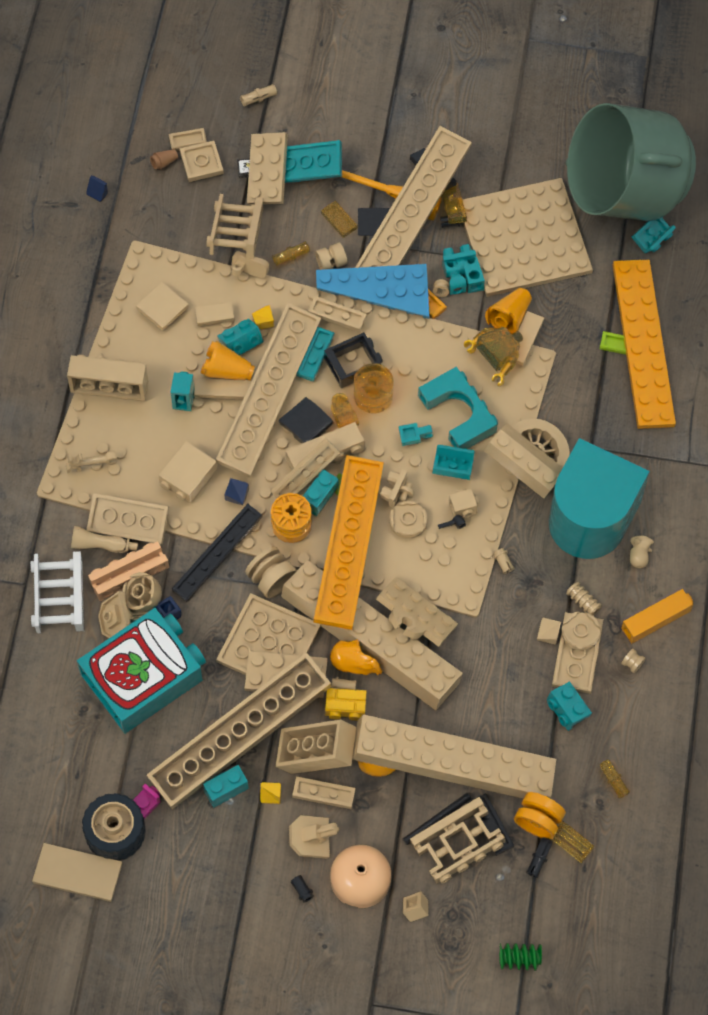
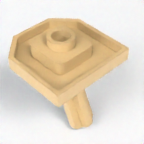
M118 591L101 604L98 615L101 632L104 636L110 638L147 612H138L128 608L124 592Z
M300 815L289 825L290 847L302 857L328 859L330 857L329 836L336 835L339 832V827H337L336 823L329 824V818Z

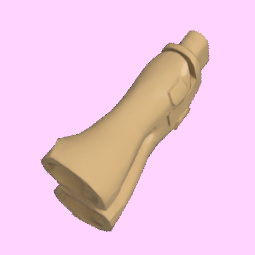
M74 526L71 548L73 549L102 548L114 553H127L128 550L137 551L138 543L130 542V538L125 540L119 536L98 535L79 526Z

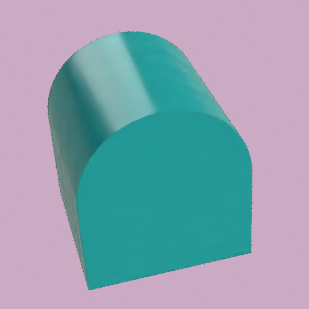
M579 438L555 484L549 515V530L555 543L566 553L582 559H595L612 552L621 542L642 502L650 471Z

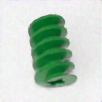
M500 943L499 964L501 970L504 969L505 964H508L509 970H512L514 964H516L518 970L521 969L522 964L525 965L526 970H529L530 965H533L534 971H537L538 966L541 965V944L538 945L537 950H535L533 944H530L527 950L525 944H522L519 949L517 943H514L512 949H510L509 943H506L504 949H502Z

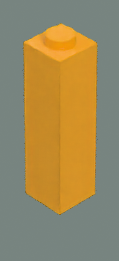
M681 589L624 620L621 629L631 644L691 612L693 600L688 593L686 594Z

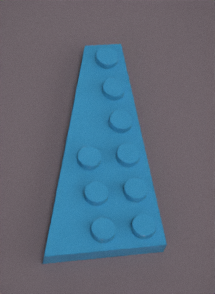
M427 264L316 270L317 290L347 296L350 299L366 301L367 303L393 310L405 311L408 314H416L429 319Z

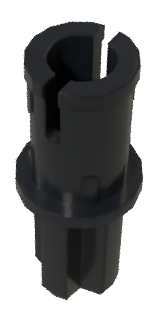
M543 837L536 852L532 854L533 859L526 871L528 875H534L533 877L538 878L544 862H547L546 857L553 844V841L549 838Z

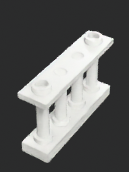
M81 551L73 552V559H70V561L40 562L38 554H34V561H31V573H34L35 615H31L32 627H35L37 633H41V624L71 623V625H75L76 631H84L83 562ZM70 569V571L73 570V577H70V579L40 580V570ZM70 587L74 588V595H70V597L40 598V588ZM71 605V607L74 606V613H71V615L41 617V606Z

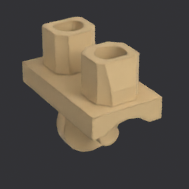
M403 469L401 473L390 471L387 482L395 486L393 489L384 486L380 493V498L388 501L389 507L392 508L395 507L399 497L401 501H405L406 498H412L414 495V491L411 489L412 484L409 482L406 484L407 471Z

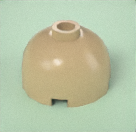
M143 572L130 576L131 579L129 582H125L122 590L128 608L138 612H147L155 608L162 596L158 580Z

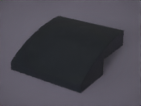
M307 397L279 419L280 425L290 431L300 443L317 438L334 424L333 420Z

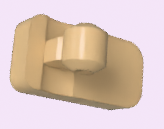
M236 251L232 257L231 273L233 276H240L243 271L259 278H265L269 271V263L255 256L254 259L246 258V253Z

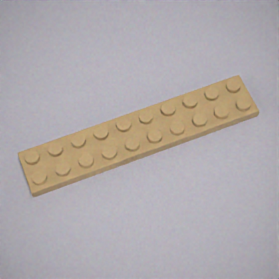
M439 126L355 268L396 266L402 263L470 149L472 142Z
M287 302L217 455L216 461L218 464L250 478L321 317Z

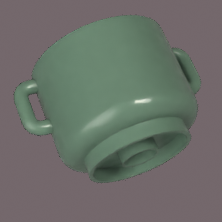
M604 103L589 110L579 122L573 134L565 164L567 166L571 194L576 204L584 212L598 216L652 221L667 215L686 197L695 175L696 156L691 139L684 127L673 115L658 110Z

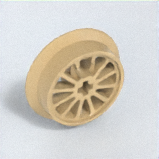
M531 418L521 420L511 426L522 436L525 435L526 439L546 455L554 454L553 460L561 467L565 465L570 455L569 446L562 432L553 424L545 420ZM531 435L537 436L535 442L532 441ZM540 437L546 440L544 444L539 443ZM549 444L552 448L549 450H545L544 447Z

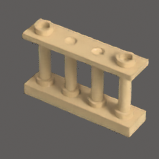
M220 194L219 200L215 201L214 212L216 214L211 236H207V247H210V255L214 254L215 246L243 248L246 251V258L254 259L263 214V198L256 197L255 205L246 206L223 203L224 194ZM222 212L250 213L252 216H249V218L222 215ZM220 222L244 224L250 228L238 229L219 226ZM218 234L244 236L246 239L244 241L218 239L217 236Z

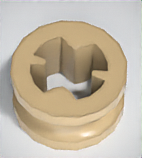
M444 279L434 282V295L446 297L449 294V282Z

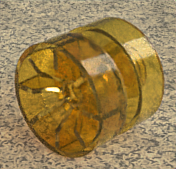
M372 363L362 366L354 376V401L361 410L368 413H379L390 406L393 400L394 384L393 375L390 370L383 365Z

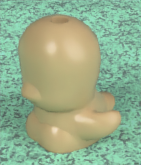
M647 536L631 538L633 548L630 550V563L633 567L640 569L647 566L649 561L648 552H652L650 546L654 543L651 538Z

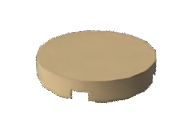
M406 500L399 502L392 508L389 523L395 534L405 538H412L424 531L428 517L426 510L419 503Z
M574 612L568 615L561 629L562 638L565 643L577 650H587L593 647L598 642L601 633L598 620L587 612Z

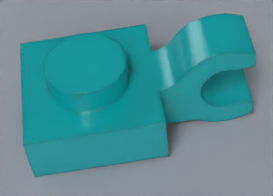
M417 423L398 426L402 446L421 443L420 438L433 437L431 425L419 428Z

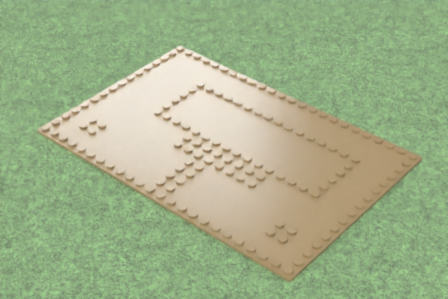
M133 241L88 357H102L107 360L121 359L124 362L139 361L146 364L149 382L145 401L74 393L37 490V496L90 511L93 493L169 506L165 532L210 545L248 503L261 513L263 517L233 551L256 557L265 549L275 546L285 556L284 561H289L295 568L299 569L308 560L323 571L338 500L337 494H333L318 516L312 514L311 531L306 538L299 542L288 543L278 539L273 533L271 526V507L277 499L271 493V490L292 471L286 460L285 450L302 444L294 438L290 431L280 425L279 419L307 397L319 406L334 422L320 436L355 422L365 440V445L360 453L349 456L384 462L361 586L382 592L397 577L436 607L471 617H478L495 562L494 552L499 548L519 481L515 475L484 450L506 423L513 426L524 419H537L556 352L533 345L524 366L506 360L496 370L479 351L477 346L494 343L495 340L502 339V342H505L510 348L513 343L511 339L486 333L487 336L476 344V351L470 354L467 350L472 345L465 348L464 342L476 339L483 333L482 331L432 318L427 319L420 315H412L405 311L377 306L358 299H350V297L323 292L311 286L266 275L265 278H259L242 271L240 276H233L231 265L140 241ZM161 282L189 304V307L163 331L136 309V305ZM314 296L367 314L360 333L322 319L318 327L335 333L330 347L364 332L367 338L370 337L372 339L375 352H379L382 357L381 371L344 388H340L324 359L314 382L295 375L250 478L217 463L216 472L191 503L186 500H180L171 490L167 491L160 486L158 475L185 442L190 443L216 460L243 401L194 398L191 411L172 408L170 392L174 372L184 371L193 374L194 389L195 378L221 379L205 377L204 374L200 373L203 363H205L206 359H209L206 356L209 345H211L212 341L219 342L217 335L248 318L254 322L252 313L270 305L274 327L261 329L260 333L263 343L240 355L249 361L251 365L255 366L251 380H249L252 381L287 302L308 312ZM232 302L234 321L203 326L197 325L195 307ZM363 347L337 357L346 375L372 364ZM508 362L512 363L513 365L503 377L504 384L498 386L497 384L501 381V378L498 377L493 382V375L499 374ZM456 366L460 372L463 371L469 385L475 387L479 399L484 400L489 413L493 414L498 421L495 434L468 448V450L475 451L470 480L432 474L437 445L453 447L448 440L449 431L469 420L472 416L471 408L461 400L449 399L427 410L418 397V387ZM417 423L419 428L431 425L433 437L420 438L421 443L402 446L398 426ZM112 451L116 452V464L99 463L81 466L80 472L77 469H72L70 473H67L66 463H68V454L76 457L78 453H81L82 458L102 456ZM346 457L339 462L329 463L323 470H326L335 477L339 473L343 475ZM402 469L407 471L406 484L407 482L412 484L411 489L414 491V495L412 498H406V500L415 501L426 510L428 517L426 528L416 537H401L395 534L390 527L389 516L392 507H389L388 501L380 498V493L384 486L391 489L395 486L387 482L390 471L401 473ZM320 472L297 494L303 496L313 481L318 478ZM230 478L249 484V491L243 505L225 501L224 494ZM460 489H472L473 495L478 497L479 506H477V512L469 518L463 517L466 526L461 529H457L455 525L439 529L438 524L448 522L454 518L449 505V495L454 494Z

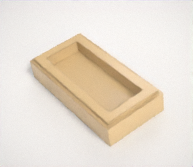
M204 128L169 134L171 149H175L176 152L180 151V148L207 142Z
M232 302L195 307L198 326L234 321Z

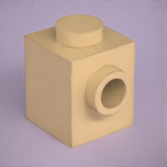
M460 489L454 494L449 495V505L453 517L461 515L464 518H469L477 512L479 500L477 495H473L472 489Z

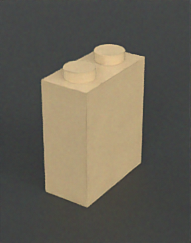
M185 442L158 475L160 486L167 491L171 490L180 500H186L191 503L216 472L217 461L190 443Z

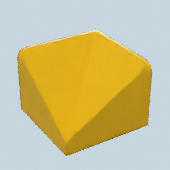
M270 305L252 313L253 321L259 327V330L274 327Z
M262 782L260 788L261 803L281 804V784Z

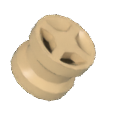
M631 649L621 664L628 666L631 672L636 673L646 658L639 656L635 649Z

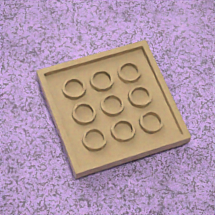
M250 593L216 662L246 675L249 651L300 656L306 652L308 654L321 628V624L313 623V620Z

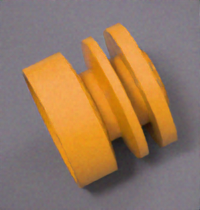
M287 493L278 497L272 504L271 526L273 533L278 539L288 543H295L308 536L312 525V511L310 503L305 497L297 493Z

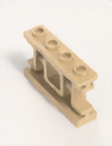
M480 797L410 838L411 844L419 856L429 851L437 864L436 867L429 870L436 884L447 882L452 878V874L457 871L459 873L469 868L470 863L474 861L479 862L487 856L488 852L492 850L494 852L498 851L504 846L503 843L506 841L500 829L498 828L489 833L481 818L488 814V810L485 808ZM474 815L478 826L469 831L462 821ZM463 830L472 845L455 854L446 839ZM483 832L490 842L479 848L474 837ZM439 836L444 847L434 852L428 842ZM449 853L454 864L443 870L444 867L439 859Z

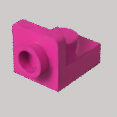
M146 784L142 786L143 790L133 799L141 809L143 819L161 802L158 790L153 786L148 787Z

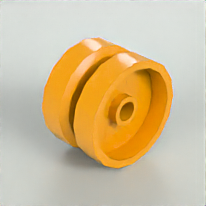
M527 792L521 802L523 808H519L513 818L515 823L532 835L553 839L558 830L556 824L562 822L566 814L565 809L547 796L535 792Z

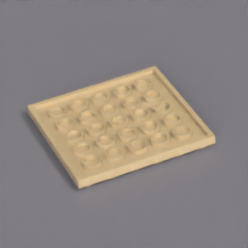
M562 178L457 201L470 247L476 252V257L485 280L484 291L486 297L515 291L518 288H529L592 273L593 269Z

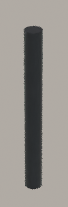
M465 793L404 837V843L406 845L410 844V838L456 811L471 800V796Z

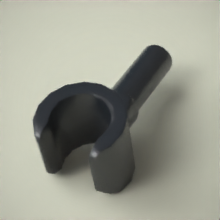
M456 515L452 520L438 524V528L441 529L455 525L457 529H461L466 526V523L461 515Z

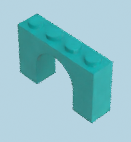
M457 366L418 387V397L427 410L449 399L461 400L471 408L472 416L469 420L449 431L448 440L453 447L468 449L497 432L498 421L496 417L489 413L484 400L479 399L475 387L469 385L463 371L460 372Z

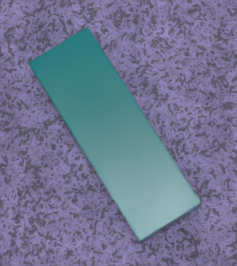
M317 327L296 376L314 382L324 360V350L330 347L335 336L334 332Z

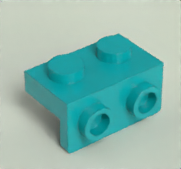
M663 218L647 221L631 238L644 253L655 252L661 247L660 243L663 240L666 241L673 235L672 231L676 227L674 225L669 226Z
M249 318L217 335L220 343L238 355L263 343L259 327Z
M438 444L432 474L470 480L475 451Z
M570 681L552 690L547 697L549 708L557 714L560 724L566 727L568 731L575 724L590 717L592 714Z

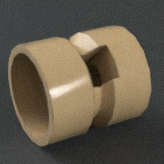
M340 242L330 245L329 249L322 248L315 251L320 270L333 269L334 266L340 268L348 264L346 253Z

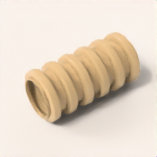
M579 582L574 583L567 590L566 594L571 596V599L575 600V603L579 604V607L583 608L584 612L594 616L601 609L602 604L597 603V599H593V595H589V592L585 591V588L580 586Z

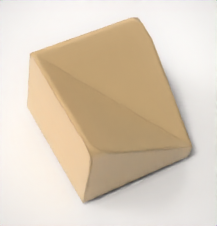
M542 618L537 640L556 645L561 622Z
M422 892L403 898V914L410 922L428 916V899Z

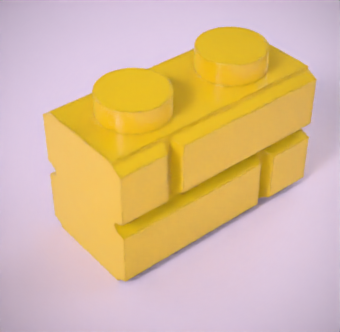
M335 688L327 690L325 716L335 720L341 719V717H349L350 720L358 721L363 714L365 715L366 690Z

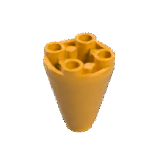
M218 341L211 342L206 354L209 359H206L205 363H203L201 374L210 378L251 380L255 366Z

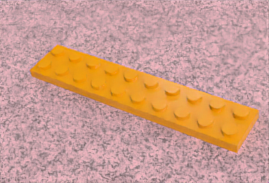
M650 260L613 261V272L637 428L675 427L676 421Z
M346 455L313 623L349 630L353 628L384 462Z

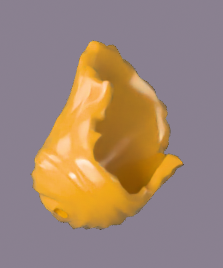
M358 639L350 642L340 640L333 646L330 660L332 665L339 671L363 675L370 673L381 675L382 669L376 659L361 652Z

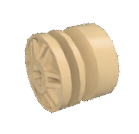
M275 546L269 547L258 554L245 571L246 575L252 578L253 583H259L258 589L266 598H273L279 595L283 590V585L297 571L289 561H284L285 556Z

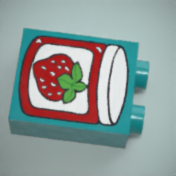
M153 608L76 660L80 675L124 734L203 681L200 667L206 663L203 654L194 643L185 647L178 638L183 633L178 621L172 614H168L163 618L156 608Z

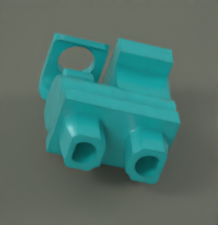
M469 244L462 245L460 253L455 254L451 247L443 249L442 267L445 277H450L449 294L464 293L466 288L468 293L484 291L485 280L475 250H472Z

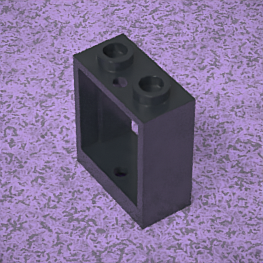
M364 332L324 350V359L340 388H344L381 371L382 357L379 352H375L372 339L370 337L367 338ZM363 347L372 364L346 375L337 357Z

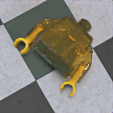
M505 327L484 328L473 337L474 340H466L464 347L467 348L469 345H472L467 350L470 354L474 353L477 348L496 371L500 370L499 374L493 375L492 381L494 382L496 378L500 377L501 381L497 385L502 386L504 384L503 377L511 372L519 358V342L523 340V336L519 331L511 334Z

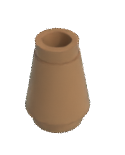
M175 149L156 152L150 156L151 164L155 170H161L178 159Z

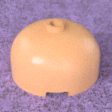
M368 845L350 846L340 852L333 861L330 872L332 890L344 904L346 903L358 908L374 906L387 895L390 888V864L386 857L374 847Z

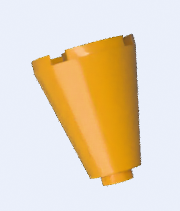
M518 288L487 309L485 319L488 325L492 324L494 327L493 331L505 337H511V335L518 331L532 300L530 292L527 289Z

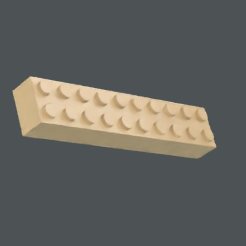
M307 560L283 585L281 597L312 620H314L323 571ZM359 597L352 630L321 624L324 629L339 640L350 642L358 639L361 652L376 659L385 674L434 710L440 707L460 683L463 674L461 671L417 639L410 640V637L403 635L404 630L402 628L395 629L392 624H389L387 617Z
M306 652L147 774L148 779L173 810L203 787V783L216 777L330 689V681Z
M364 714L357 721L352 760L522 799L527 792H535L551 798L556 759Z

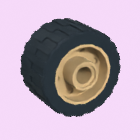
M118 793L105 794L91 802L84 812L82 819L83 833L90 850L97 856L118 861L124 860L134 855L142 846L146 832L143 815L139 806L128 796Z

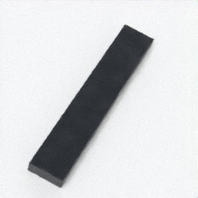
M247 503L173 586L172 591L188 602L263 517L262 514Z

